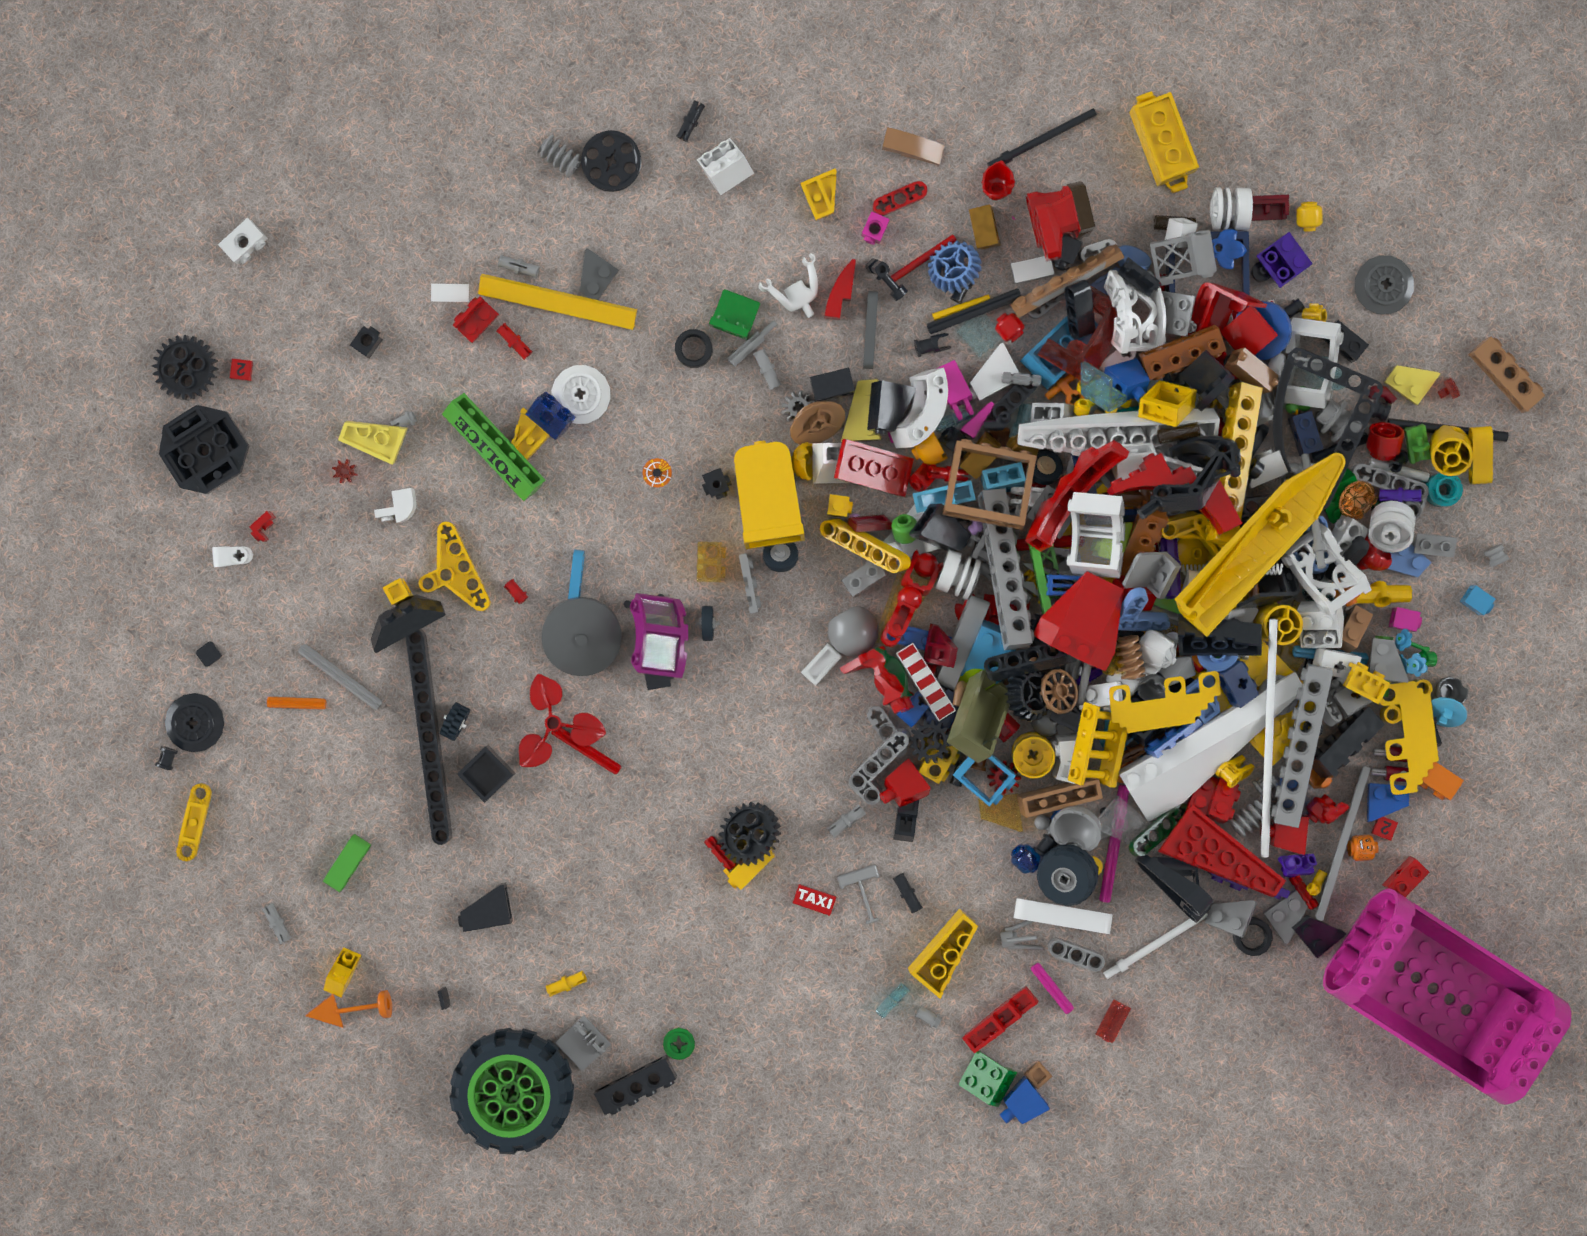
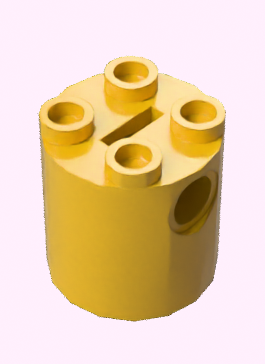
M1443 425L1433 433L1429 441V451L1435 469L1447 476H1456L1465 472L1471 466L1473 460L1472 447L1466 432L1459 427Z
M1278 603L1257 608L1259 611L1253 623L1262 624V640L1269 642V619H1278L1277 645H1288L1299 638L1303 628V621L1296 609Z

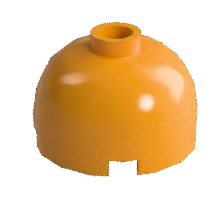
M934 432L923 442L911 449L916 460L921 459L929 465L938 464L948 459Z

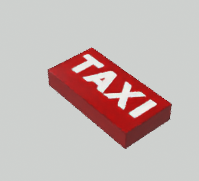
M799 884L793 904L830 916L836 896Z

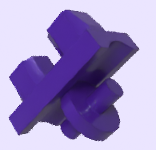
M1314 854L1288 855L1278 858L1282 865L1281 871L1284 877L1291 878L1315 873L1313 867L1317 865Z

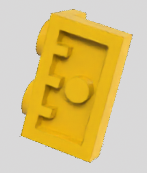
M1350 662L1348 666L1352 667L1343 686L1379 704L1390 685L1389 682L1384 680L1385 675L1375 670L1372 674L1367 671L1368 666L1357 662L1356 665Z

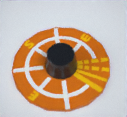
M651 459L643 467V479L651 487H663L671 479V466L663 459Z

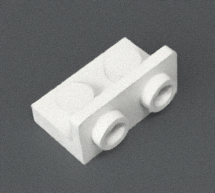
M1110 682L1087 686L1084 702L1100 706V709L1104 711H1111L1109 689L1113 686L1122 685V683ZM1117 689L1114 692L1113 697L1116 701H1123L1122 689ZM1080 705L1079 710H1082L1083 705Z

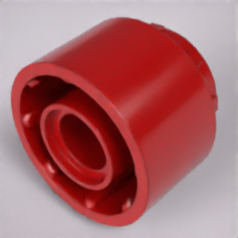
M1387 422L1372 424L1369 428L1366 443L1369 454L1381 461L1394 459L1401 452L1404 430L1398 425Z

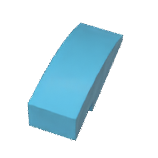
M972 481L955 484L952 504L957 505L976 500ZM948 485L913 493L916 512H925L930 504L942 503L944 505Z

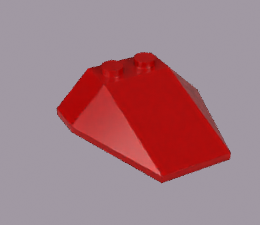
M1086 571L1041 616L1033 632L1034 637L1076 659L1106 671L1115 654L1124 589Z

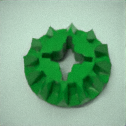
M678 1027L670 1030L665 1035L663 1047L669 1057L682 1060L692 1054L695 1048V1040L693 1034L687 1029ZM678 1036H680L682 1042H685L680 1052L677 1045L671 1044L677 1041Z

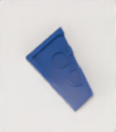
M1195 717V723L1181 725L1177 728L1172 727L1164 732L1165 736L1162 738H1154L1147 743L1148 746L1144 750L1147 755L1159 758L1163 755L1162 750L1173 748L1176 746L1178 738L1182 740L1203 726L1200 718Z

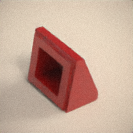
M1008 712L999 734V738L1003 742H1006L1020 728V724Z

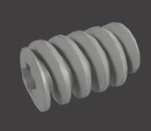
M552 134L542 143L538 153H540L541 158L547 157L546 161L548 163L553 162V167L558 168L560 166L559 171L561 173L566 171V177L569 178L581 165V161H578L579 154L571 156L573 149L566 152L567 145L564 144L559 147L560 139L553 142L554 135Z
M1260 796L1261 802L1258 800L1253 801L1254 807L1248 804V811L1242 808L1240 809L1241 816L1238 813H1234V820H1228L1237 834L1246 837V829L1252 833V825L1257 828L1260 827L1258 821L1262 822V796Z

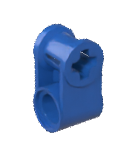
M919 691L910 699L914 708L904 713L899 712L896 714L911 728L929 708L927 703L922 702L919 704L918 697H922Z

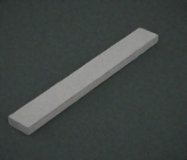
M1363 766L1316 913V919L1321 921L1324 920L1369 776L1371 768Z

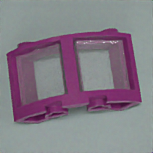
M636 593L634 600L630 604L636 628L635 651L631 657L633 667L638 673L682 678L687 659L684 642L688 641V624H684L683 617L686 616L683 603L680 599Z

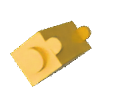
M769 850L771 856L769 857L765 854L764 861L757 859V865L751 862L749 866L744 863L742 866L737 864L731 871L725 868L723 872L729 878L727 880L733 888L736 889L738 887L742 890L775 857V854Z

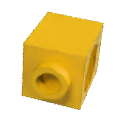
M399 578L382 587L391 605H397L413 596L404 578Z

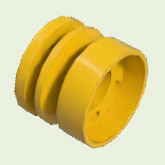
M1027 732L1021 734L1012 745L1011 756L1015 768L1021 775L1028 778H1040L1051 771L1055 763V753L1050 741L1046 737L1036 732ZM1031 749L1036 751L1034 758L1031 755L1028 756Z

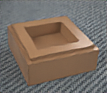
M1040 1061L1036 1062L1024 1073L1037 1090L1053 1077Z

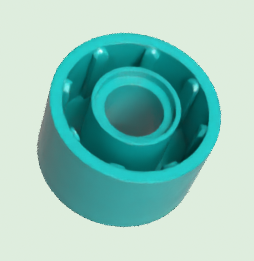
M1437 473L1430 476L1428 481L1425 482L1429 490L1426 500L1433 506L1446 507L1454 505L1462 496L1463 485L1457 476ZM1442 484L1447 488L1445 495H1442L1439 491V487Z

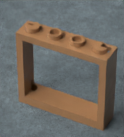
M967 439L957 441L954 448L943 515L1022 530L1025 526L1037 456L1032 455L1029 451L1015 452L1009 447L994 448L988 443L973 444L971 440ZM961 451L1028 463L1019 517L952 504Z

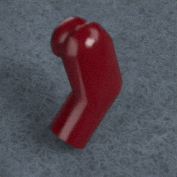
M1378 385L1370 387L1368 397L1374 400L1372 398L1373 394L1380 391L1377 388ZM1383 386L1381 397L1386 402L1393 404L1397 398L1386 386Z

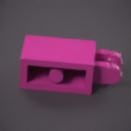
M953 360L938 367L944 368L948 383L947 405L950 410L953 409L958 420L963 419L962 413L958 409L963 404L969 415L974 414L969 403L972 400V393L956 361Z

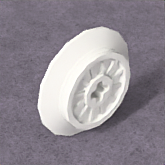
M574 365L563 370L555 379L551 390L552 403L557 413L565 420L575 424H588L599 419L607 410L610 402V387L605 376L597 369L587 365ZM578 389H581L583 392H586V394L583 395V399L575 397V394L578 393Z

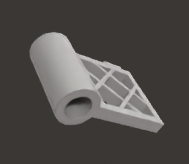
M1201 230L1190 235L1150 243L1155 276L1161 282V286L1173 284L1174 279L1194 275L1208 278L1217 271L1211 232L1209 230ZM1187 241L1188 248L1184 254L1174 249L1179 242ZM1164 246L1169 251L1164 258L1156 255L1155 247ZM1171 252L1181 257L1175 266L1166 261ZM1185 259L1191 263L1192 270L1183 272L1178 267ZM1163 264L1172 268L1169 275L1160 277L1159 269Z

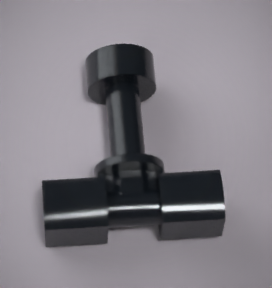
M872 258L865 264L868 272L877 275V280L882 279L892 290L890 295L895 301L900 300L908 292L903 284L898 286L888 274L890 269L885 262Z

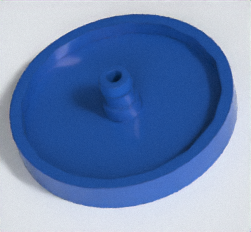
M1262 301L1267 304L1266 308H1255L1278 334L1275 339L1255 355L1259 360H1266L1284 351L1291 339L1292 326L1289 316L1284 309L1273 302Z

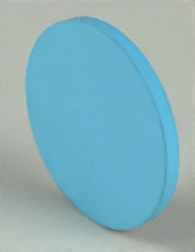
M1445 697L1431 700L1433 717L1437 718V725L1457 727L1466 721L1467 710L1460 702Z

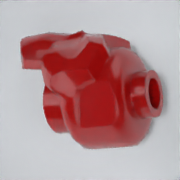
M1323 794L1321 798L1314 797L1306 805V810L1308 811L1306 816L1315 824L1317 822L1330 824L1350 807L1343 802L1336 805L1330 797Z

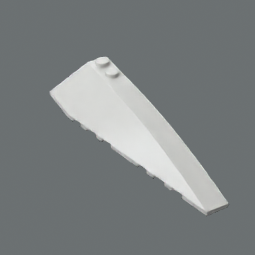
M1206 408L1202 412L1199 409H1193L1179 424L1184 425L1198 422L1201 432L1200 436H1218L1220 419L1214 408ZM1139 411L1074 416L1019 424L1017 443L1018 445L1039 449L1048 448L1053 449L1054 452L1061 453L1063 451L1080 456L1081 452L1091 447L1098 449L1113 440L1120 444L1152 442L1157 455L1162 453L1163 456L1172 458L1169 448L1176 445L1177 441L1160 444L1157 430L1173 426L1138 417Z
M1296 672L1275 682L1274 718L1296 699L1298 688L1303 686ZM1267 687L1259 691V696L1242 708L1232 706L1213 717L1206 724H1203V726L1182 740L1178 738L1176 746L1161 751L1163 754L1161 757L1155 758L1146 754L1120 769V777L1148 822L1184 803L1216 773L1217 769L1224 762H1228L1265 727Z

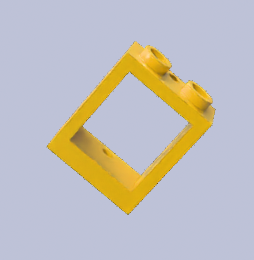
M1159 380L1140 398L1138 417L1177 427L1195 408L1197 390Z

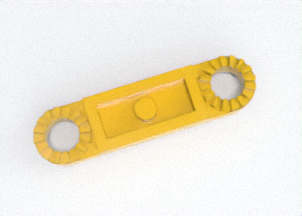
M205 783L196 784L190 790L176 848L177 857L182 861H190L198 853L212 795L211 788ZM198 788H203L206 792L203 799L196 796ZM184 846H189L192 849L189 857L184 856L182 853Z

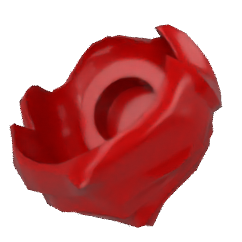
M1001 160L994 163L983 173L981 182L983 192L989 199L995 201L1011 194L1015 186L1014 174L1004 161Z

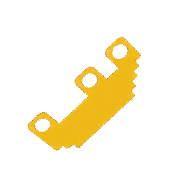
M1217 671L1201 673L1198 677L1200 693L1187 695L1185 679L1182 676L1167 678L1164 681L1165 698L1131 703L1128 685L1113 686L1109 689L1112 723H1120V727H1126L1128 733L1195 723V717L1201 716V710L1207 709V704L1214 702L1215 696L1221 695L1219 673ZM1208 675H1212L1216 679L1215 685L1210 688L1203 685V679ZM1179 681L1181 683L1180 691L1177 693L1170 692L1168 688L1170 682ZM1117 689H1123L1126 692V698L1123 701H1116L1113 694Z
M1412 681L1390 684L1388 688L1394 690L1395 698L1392 701H1385L1382 698L1380 701L1382 706L1400 704L1404 738L1388 740L1385 743L1388 760L1407 759L1409 772L1390 776L1391 792L1394 795L1417 792V786L1423 784L1422 778L1428 776V769H1433V762L1439 761L1431 696L1429 693L1424 694L1423 689L1417 688L1416 682ZM1394 743L1402 746V753L1399 756H1393L1389 751L1390 746ZM1399 777L1404 778L1407 782L1404 790H1397L1394 787V781Z

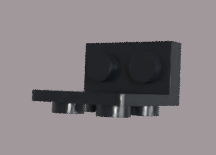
M1207 350L1202 352L1180 374V377L1190 387L1196 389L1200 395L1198 397L1200 401L1196 407L1201 412L1235 378Z

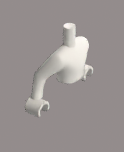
M812 253L809 254L812 262H807L805 257L802 259V263L807 267L809 273V288L800 280L784 290L786 298L772 286L770 279L765 280L768 287H763L762 283L758 285L762 292L768 291L787 310L792 312L802 308L808 318L815 315L809 303L818 295V279L814 267L816 258Z

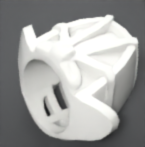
M1148 630L1139 641L1141 648L1139 651L1142 652L1140 658L1144 660L1145 674H1156L1161 668L1174 665L1177 660L1176 649L1178 646V634L1176 632L1164 634L1159 631Z

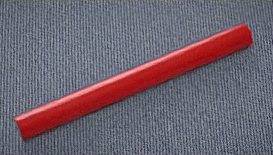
M952 234L890 277L895 282L928 261L930 256H935V250L940 251L941 244L946 247L948 242L953 244L957 239Z

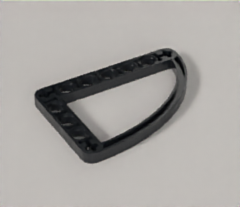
M1298 347L1291 350L1283 367L1277 387L1273 412L1275 452H1280L1287 471H1292L1285 452L1282 422L1284 400L1294 366L1361 394L1334 453H1341L1344 456L1345 467L1332 490V494L1327 500L1328 502L1323 508L1326 509L1336 493L1382 395L1383 385L1376 379ZM1298 351H1301L1302 357L1307 358L1308 354L1312 357L1309 359L1307 367L1303 366L1305 362L1302 360L1295 362L1292 354H1297ZM1314 359H1320L1323 363L1322 369L1318 371L1313 370L1311 362ZM1333 367H1338L1342 371V375L1338 379L1330 376V370ZM1352 375L1360 377L1361 383L1359 386L1352 387L1349 384V378ZM1375 383L1380 391L1373 394L1372 398L1376 399L1373 403L1371 400L1363 398L1364 394L1369 396L1370 389H1368V386H1373ZM1362 402H1368L1371 405L1370 412L1366 414L1361 413L1359 405ZM1353 421L1361 422V431L1353 432L1350 429V424ZM1346 439L1351 440L1354 444L1353 448L1349 451L1344 450L1341 446L1342 442ZM1289 475L1285 479L1287 480L1293 476Z

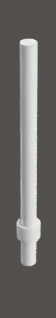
M1206 913L1197 923L1207 918L1208 914ZM1188 919L1126 959H1120L1115 962L1116 965L1103 972V974L1109 979L1120 971H1126L1129 969L1128 966L1197 923Z

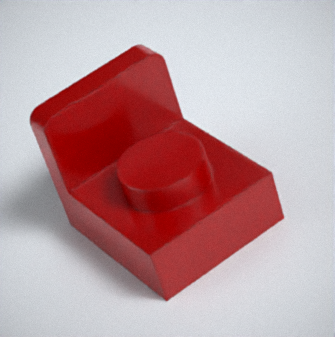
M923 463L909 478V483L914 490L918 492L925 491L931 485L935 478H928L927 472H932L928 470V467H937L935 464Z
M266 511L249 526L252 530L251 535L258 542L260 540L262 542L269 540L261 530L264 529L266 531L274 524L272 520L276 517L271 511Z

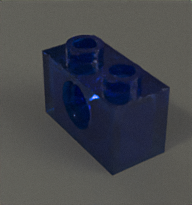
M547 392L538 396L525 414L554 440L561 437L576 418L568 408L562 406L553 395Z

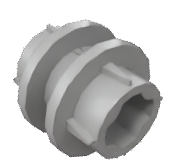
M1333 399L1328 401L1325 409L1321 408L1315 417V420L1322 424L1319 432L1324 434L1328 429L1333 432L1331 436L1333 442L1341 438L1354 410L1353 408L1349 412L1345 409L1347 405L1345 399L1339 403ZM1353 421L1350 424V429L1353 432H1358L1362 427L1359 421Z

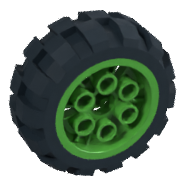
M511 1028L499 1029L495 1033L487 1036L484 1035L475 1041L460 1058L450 1082L452 1085L451 1095L449 1096L451 1109L453 1112H456L458 1117L457 1124L464 1134L469 1133L476 1139L475 1144L486 1150L490 1147L499 1150L500 1154L512 1155L522 1150L530 1152L541 1147L548 1139L551 1140L566 1120L574 1098V1084L571 1079L572 1070L567 1058L563 1059L558 1052L559 1048L550 1039L546 1041L537 1036V1032L524 1028L522 1031L512 1030ZM519 1062L527 1065L522 1074L517 1073ZM494 1066L499 1074L498 1078L489 1071L491 1067ZM503 1070H510L512 1078L503 1076ZM524 1077L529 1078L531 1085H523L521 1079ZM487 1083H495L496 1090H489ZM515 1085V1092L509 1098L510 1088ZM542 1085L543 1092H531L532 1088ZM482 1094L491 1096V1098L483 1099ZM524 1098H531L534 1101V1105L527 1106L524 1103ZM496 1102L499 1105V1110H492L489 1103ZM522 1109L528 1111L531 1116L526 1118ZM501 1110L505 1112L504 1118L498 1116ZM515 1110L518 1117L511 1118L508 1115V1111Z

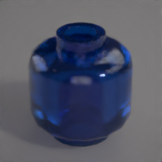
M1019 844L1011 852V863L1021 873H1034L1037 870L1041 857L1032 846Z

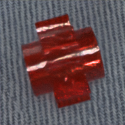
M346 459L345 463L338 460L339 465L332 467L336 471L333 478L340 477V483L342 484L345 482V479L352 483L351 478L358 476L357 473H354L357 465L350 466V460ZM346 468L349 470V473L344 474L341 472V469Z

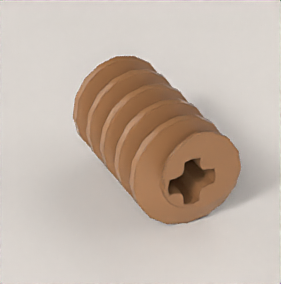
M1130 635L1118 638L1119 643L1116 644V648H1121V651L1117 652L1116 656H1122L1123 658L1117 662L1124 664L1119 671L1126 672V674L1121 676V679L1132 680L1145 676L1142 673L1146 669L1144 666H1141L1144 664V660L1140 658L1142 652L1139 651L1141 645L1136 643L1139 640V636Z

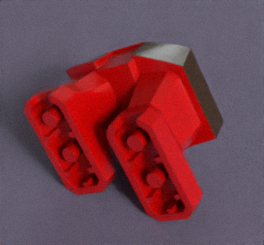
M1082 181L1066 184L1067 186H1062L1061 191L1049 193L1036 191L1028 193L1026 196L1038 248H1043L1046 262L1062 257L1063 235L1070 233L1072 238L1081 240L1084 237H1089L1095 228L1087 189Z

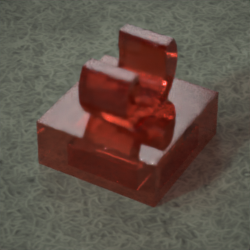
M1452 377L1444 380L1446 387L1438 391L1441 399L1449 394L1452 399L1461 396Z

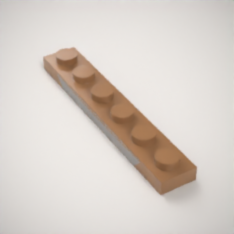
M1116 244L1108 246L1101 253L1088 257L1080 265L1069 268L1066 273L1053 277L1045 285L1034 288L1031 293L1018 297L1010 305L1016 316L1020 318L1064 293L1066 286L1086 280L1125 257Z

